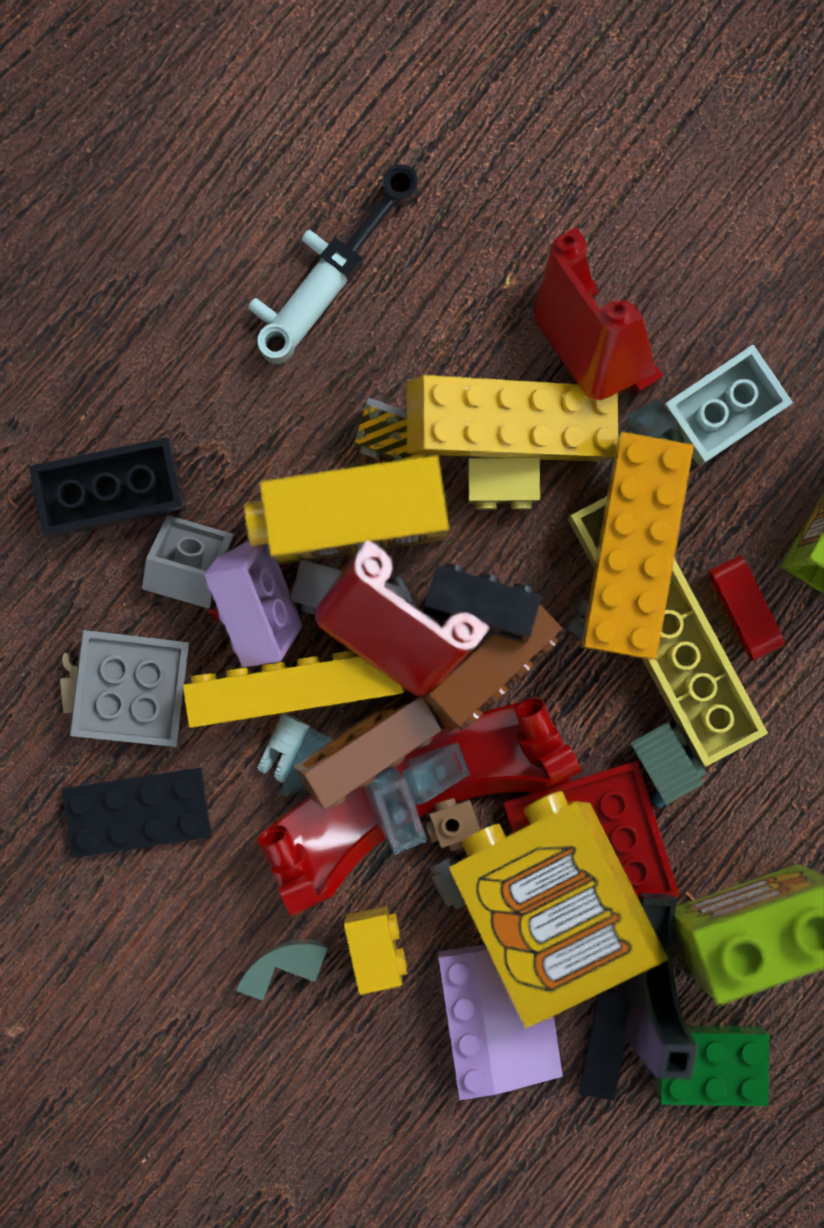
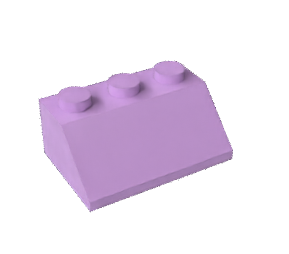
M250 541L217 557L204 574L206 587L213 595L217 604L220 621L226 626L231 638L232 650L238 655L243 668L281 661L303 627L293 601H290L291 594L280 566L271 556L270 545L251 546Z

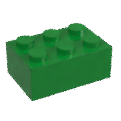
M687 1025L691 1036L698 1045L691 1079L656 1078V1097L661 1105L769 1106V1034L761 1026Z

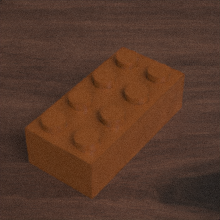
M539 605L531 637L527 644L492 634L451 672L434 691L424 698L432 714L449 732L456 728H459L461 731L468 728L483 714L478 708L483 704L488 707L490 704L495 703L508 690L504 685L508 680L511 683L515 682L534 666L530 661L533 656L539 659L559 642L555 635L563 628Z

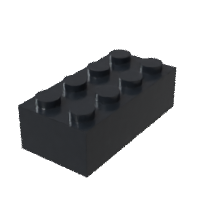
M168 437L29 466L43 536L51 539L187 510L174 443Z

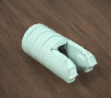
M282 713L258 764V770L264 774L270 771L279 752L283 753L274 772L276 780L283 783L289 775L310 725L296 717Z

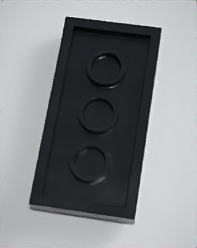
M202 767L62 788L72 858L212 837Z

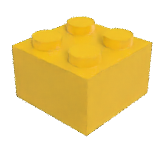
M384 906L347 914L344 926L359 995L402 986V975H407V963L404 949H397L395 940L400 939L396 913L389 914L388 907Z

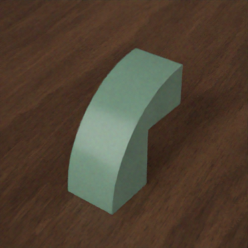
M298 939L283 942L268 949L247 969L236 991L263 1001L275 968L315 982L329 943L312 939Z

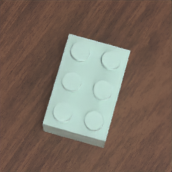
M752 345L665 403L660 411L682 443L694 445L692 458L698 466H701L790 406L793 402L756 347Z

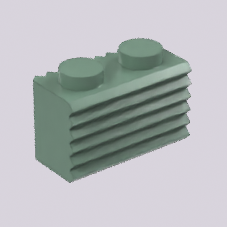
M668 722L631 742L633 749L666 806L701 787L704 784L701 777L706 775L696 756L689 759L683 747L688 743L679 727L671 728Z

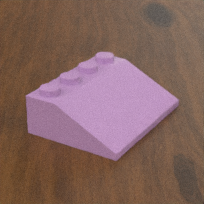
M486 945L438 951L459 1099L464 1100L496 1095L563 1077L554 1016L525 1029Z

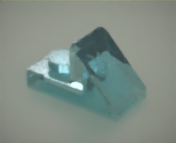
M458 742L410 759L408 761L409 768L402 771L415 804L426 803L470 775Z

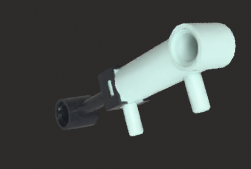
M397 164L386 171L383 177V198L346 245L336 237L328 244L311 230L305 232L302 241L320 254V261L278 314L257 298L250 302L248 309L268 324L258 335L259 349L267 361L273 364H281L292 357L295 347L346 283L349 285L363 267V258L357 252L393 206L406 207L414 202L417 196L418 178L411 167ZM396 180H405L409 183L410 187L407 191L400 193L394 191L391 185ZM280 336L286 340L284 348L277 352L269 350L267 348L268 341L272 337Z

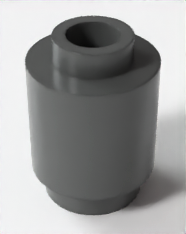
M451 854L429 867L432 872L430 878L446 907L454 905L455 909H459L465 906L466 903L449 867L461 860L457 861L454 854Z

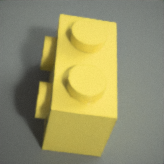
M469 458L468 504H476V510L497 509V503H511V509L528 510L532 509V503L540 501V458Z

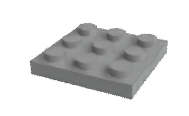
M82 630L69 735L176 747L189 642Z

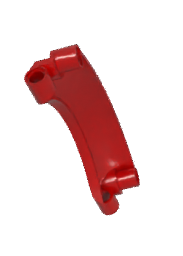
M530 698L523 702L484 711L471 726L463 731L456 728L449 732L441 725L439 727L442 731L434 735L433 740L428 745L419 749H413L404 756L405 758L400 764L392 768H385L376 774V778L372 783L362 788L357 787L348 793L346 799L341 804L324 809L309 796L271 827L265 829L258 837V844L280 886L278 891L291 917L332 897L350 871L366 854L406 824L436 810L434 804L451 798L458 802L494 793L542 792L582 772L571 747L568 744H563L559 731L553 725L544 701L540 698Z

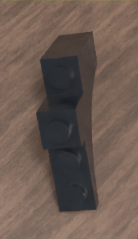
M639 893L638 900L668 960L615 986L630 1003L624 1038L657 1079H691L698 1045L685 1023L675 985L673 925L677 899L672 894Z

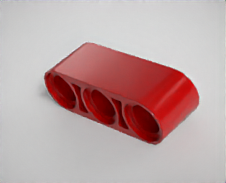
M741 555L708 570L711 583L745 652L752 661L785 646L781 631L749 566Z

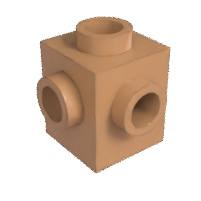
M451 798L434 804L436 811L430 813L432 821L426 822L432 843L439 841L441 848L449 846L450 851L464 848L461 842L480 831L470 799L456 804L455 799ZM456 819L459 822V827L456 830H449L446 827L447 820Z

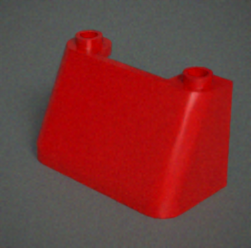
M575 227L557 237L551 245L533 313L538 327L583 393L590 399L604 400L656 373L644 319L636 307L628 301L617 300L599 308L592 296L599 294L596 283L591 277L586 253L588 247L585 238L578 228Z
M368 540L348 561L315 610L316 622L322 630L416 696L428 695L472 651L489 627L474 616L465 613L454 615L443 628L431 621L383 586L391 572V561L384 551Z

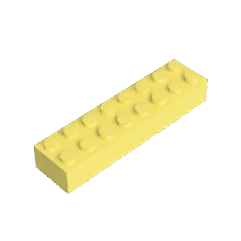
M607 497L572 514L568 518L593 568H595ZM674 558L657 659L649 660L642 658L676 724L684 735L694 757L696 756L701 766L706 767L765 736L768 732Z

